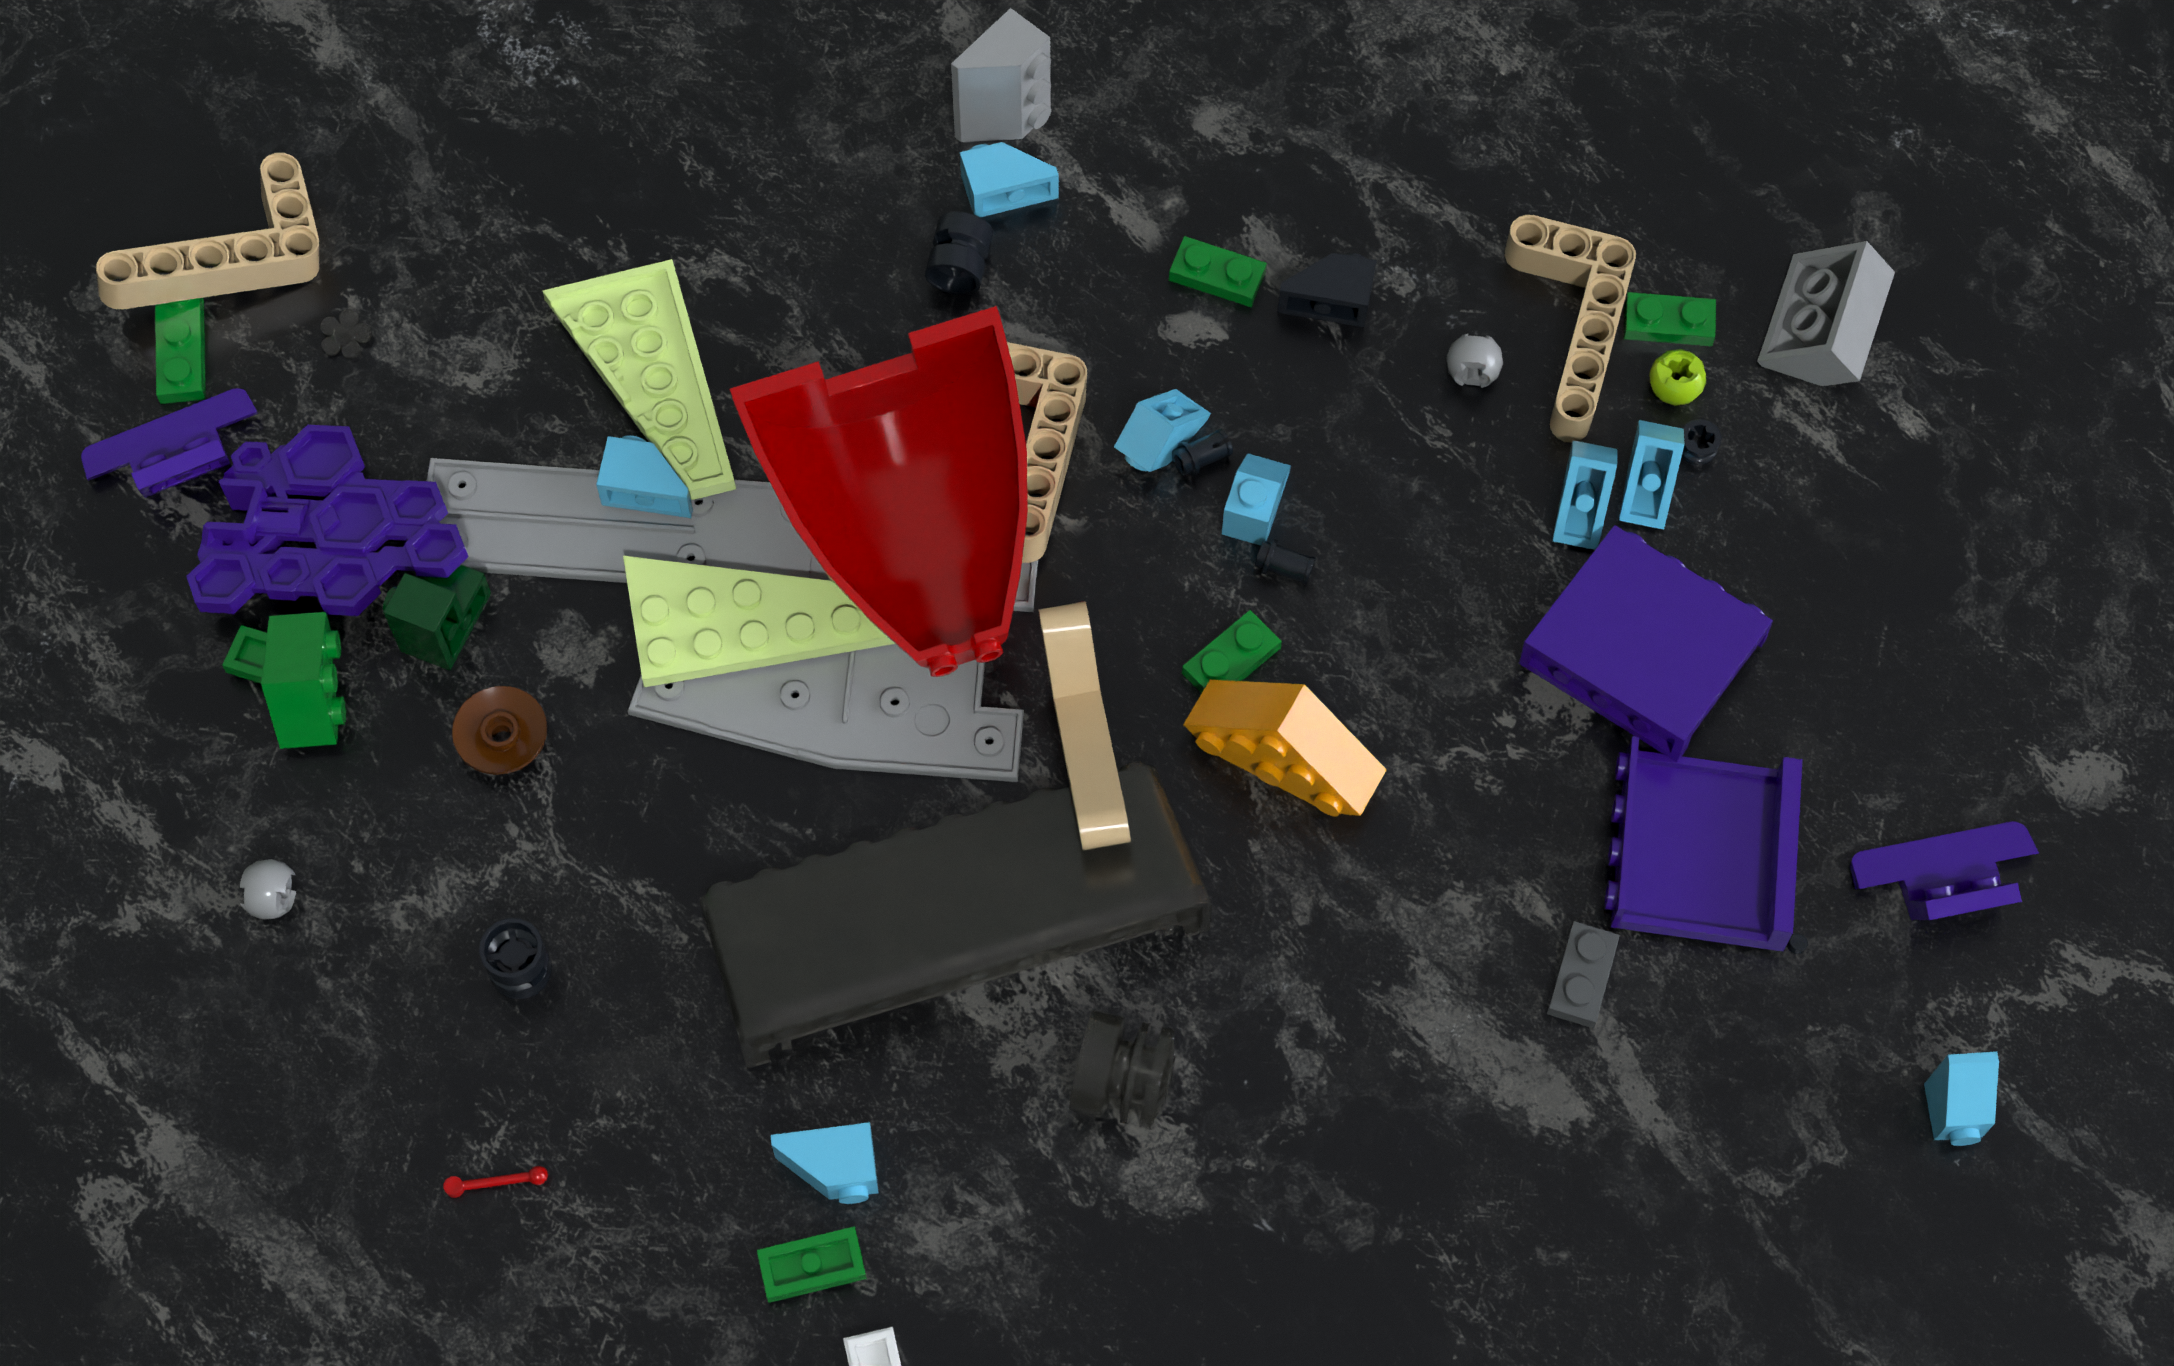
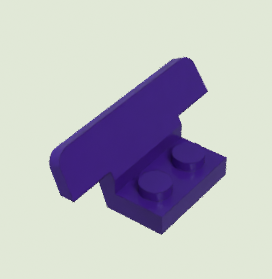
M239 388L231 389L89 445L81 454L86 478L89 481L130 465L133 470L131 474L139 492L144 498L231 464L217 430L254 416L258 412L245 390Z
M2012 821L1860 851L1853 856L1850 870L1855 889L1898 881L1910 919L1933 920L2022 902L2018 883H2001L1995 862L2038 854L2039 851L2027 828L2019 822Z

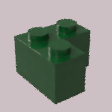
M460 565L448 578L414 577L405 573L397 587L393 586L388 591L383 604V613L400 652L450 671L487 603L491 591L484 573Z

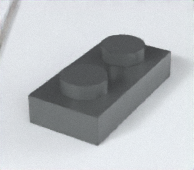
M1573 921L1547 1011L1548 1015L1594 1028L1618 945L1619 934Z

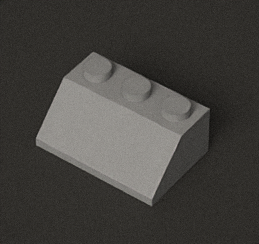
M1011 8L951 63L955 138L960 142L1023 139L1033 128L1039 129L1042 127L1051 114L1050 37Z
M1868 241L1793 254L1757 362L1764 368L1820 386L1860 381L1895 274L1894 270Z

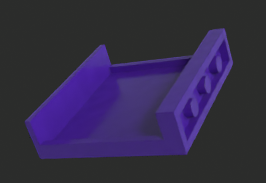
M1614 525L1525 640L1519 664L1678 762L1687 750L1692 734L1756 647L1764 645L1773 620L1765 616L1762 610L1755 605L1743 603L1725 592L1723 587L1717 582L1704 579L1690 571L1677 558L1665 556L1650 547L1639 535L1626 532Z
M1632 736L1626 753H1618L1615 768V780L1623 781L1622 795L1615 794L1611 822L1619 823L1618 838H1611L1608 853V865L1616 866L1615 881L1608 880L1604 900V909L1612 910L1611 927L1784 951L1793 934L1803 759L1783 757L1778 769L1683 756L1676 762L1665 754L1638 750L1639 737Z

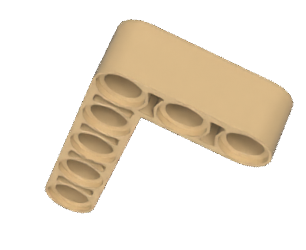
M274 153L263 159L260 165L261 198L269 229L106 253L99 258L96 264L98 291L101 301L113 309H129L304 283L312 280L319 271V236L301 166L297 159L286 153ZM294 253H303V255H295ZM258 259V260H260V261H257V262H256V261H249V260ZM205 266H214V268H205ZM167 272V273H170V274L160 275L159 273ZM115 279H123V281H120V282H118V281H112V280H115Z
M1535 215L1520 216L1513 221L1510 227L1505 248L1507 263L1518 271L1586 288L1550 418L1551 431L1558 439L1571 443L1573 440L1581 441L1589 432L1636 259V251L1628 240L1618 236ZM1521 241H1527L1533 245H1525ZM1563 252H1571L1576 256H1568ZM1606 263H1614L1619 267H1611ZM1597 299L1605 300V301L1609 302L1610 304H1602V303L1597 302L1596 300H1597ZM1587 336H1592V337L1598 338L1600 341H1599V342L1591 341V340L1587 339L1586 337H1587ZM1575 374H1585L1591 379H1581ZM1573 411L1578 413L1581 417H1571L1567 415L1565 412Z
M1007 342L1015 372L1019 404L1036 407L1026 443L1028 495L1026 532L1034 534L1025 536L1022 563H1031L1041 558L1047 548L1086 401L1087 368L1080 358L1070 354ZM1061 383H1071V385H1063ZM1053 419H1060V420H1062V421H1061V422H1053V421H1051V420H1053ZM1050 456L1052 459H1042L1040 457ZM1031 494H1041V495H1044V496H1042V497H1032V496H1029V495H1031Z
M1086 601L1038 609L1054 707L1082 850L1129 843L1131 838L1100 691Z

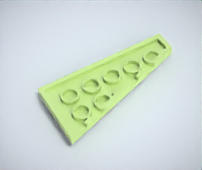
M666 260L543 290L544 299L646 439L656 446L688 488L690 499L695 500L735 490L734 477L673 260Z
M623 556L644 687L895 644L874 626L837 585L830 580Z

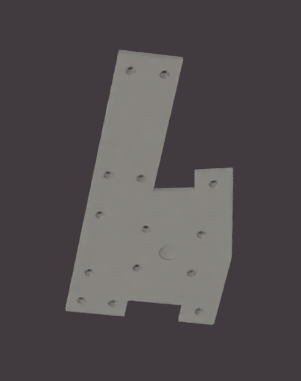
M430 458L426 481L437 483L448 514L440 523L457 525L469 556L461 565L482 573L627 583L623 556L832 581L795 531L770 482L734 480L735 490L691 500L693 508L692 517L686 518L603 506L596 486L600 470ZM461 483L466 484L464 488L458 487ZM697 500L703 501L700 505L695 504ZM1026 532L1025 536H1030L1034 533ZM689 556L695 557L693 561L687 560ZM1038 560L1031 563H1022L1013 611L1033 612ZM896 644L671 683L673 684L671 689L665 688L667 684L644 687L642 675H640L628 708V715L833 769L1018 782L1024 710L981 707L985 662L979 663L975 659L958 665L957 670L948 675L932 677L928 668L918 665ZM795 692L799 694L797 698L791 697ZM898 700L899 703L898 705H892L891 701ZM987 739H992L994 742L993 744L988 745L985 743V741Z

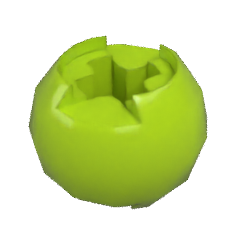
M1683 349L1669 350L1654 361L1650 369V383L1653 393L1662 402L1674 406L1685 405L1692 402L1703 392L1706 385V372L1703 362L1694 353ZM1677 374L1682 376L1679 380L1673 379Z

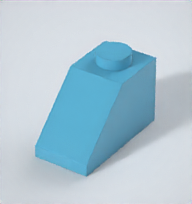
M1003 142L992 145L980 144L967 151L960 152L961 178L973 214L978 217L989 216L1059 198V175L1056 167Z
M1177 389L1145 399L1137 403L1114 448L1126 455L1125 460L1134 468L1141 471H1154L1168 465L1173 460L1172 451L1178 449L1180 442L1185 441L1188 443L1205 424L1211 413Z
M1639 420L1628 465L1619 521L1664 530L1684 448V429Z
M608 436L596 483L603 506L686 518L692 517L693 508L688 488L653 443L637 436H624L622 438Z
M1572 441L1553 534L1554 542L1596 550L1599 546L1617 468V449Z
M1252 454L1246 455L1237 470L1224 508L1222 535L1260 546L1263 540L1267 541L1291 465Z
M1997 1052L1947 1055L1924 1083L1934 1140H1950L1951 1145L1954 1146L1975 1144L1980 1142L1981 1137L1995 1124L1999 1068Z
M870 1122L771 1135V1145L775 1158L829 1200L839 1199L840 1203L854 1204L868 1200L869 1194L879 1193Z

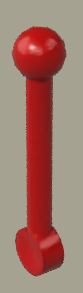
M535 1166L529 1172L462 1181L457 1176H451L445 1180L443 1188L448 1196L457 1198L465 1190L523 1182L541 1185L547 1180L548 1172L542 1166Z

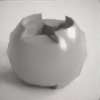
M1468 334L1462 335L1451 344L1446 357L1448 373L1461 386L1466 384L1481 386V388L1487 387L1498 378L1503 366L1501 348L1492 337L1487 335L1486 338L1468 336Z
M274 859L256 861L244 870L240 882V888H245L244 904H241L242 908L251 916L259 919H275L289 912L296 895V891L291 890V875H295L294 871L285 863Z

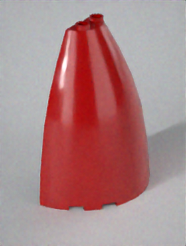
M997 306L908 333L912 353L825 380L820 363L817 361L730 389L734 404L754 453L799 537L829 578L869 621L918 665L928 668L932 677L948 675L957 670L958 665L975 659L979 663L995 660L1003 654L1001 645L1009 634L1021 576L1028 517L1027 448L1015 372Z

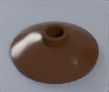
M510 686L489 687L469 697L456 713L452 726L453 743L461 759L473 769L493 775L512 773L527 766L540 753L547 736V721L540 704L527 692ZM506 731L510 733V737L505 741L496 742L494 740L499 732Z

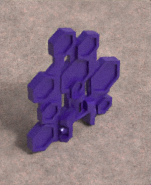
M308 424L288 444L280 445L272 454L266 442L246 441L231 455L234 465L224 473L223 479L218 481L231 509L247 511L244 523H205L203 525L201 545L197 554L200 564L186 577L200 612L234 614L255 593H264L268 595L269 599L296 601L300 596L318 597L323 611L328 615L359 616L381 594L379 587L396 570L415 571L417 576L448 578L469 556L457 525L440 523L448 514L436 482L365 479L363 472H361L365 465L350 427ZM287 494L325 496L326 498L324 500L289 499ZM387 540L407 541L403 547L384 546L376 553ZM285 541L315 542L317 549L280 546Z

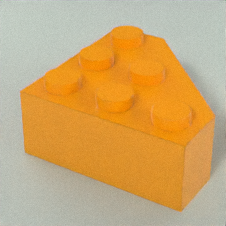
M1209 680L1183 724L1197 738L1195 742L1203 751L1225 759L1256 775L1263 782L1277 786L1316 806L1325 814L1334 817L1339 816V814L1361 816L1386 772V768L1305 684Z

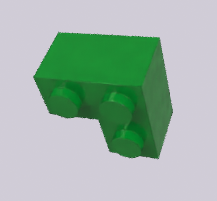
M326 612L269 616L261 686L280 749L336 745L338 726L346 724L345 700L343 697H336L335 693L338 688L336 667L333 664V659L340 658L341 656L340 636L338 630L331 631Z

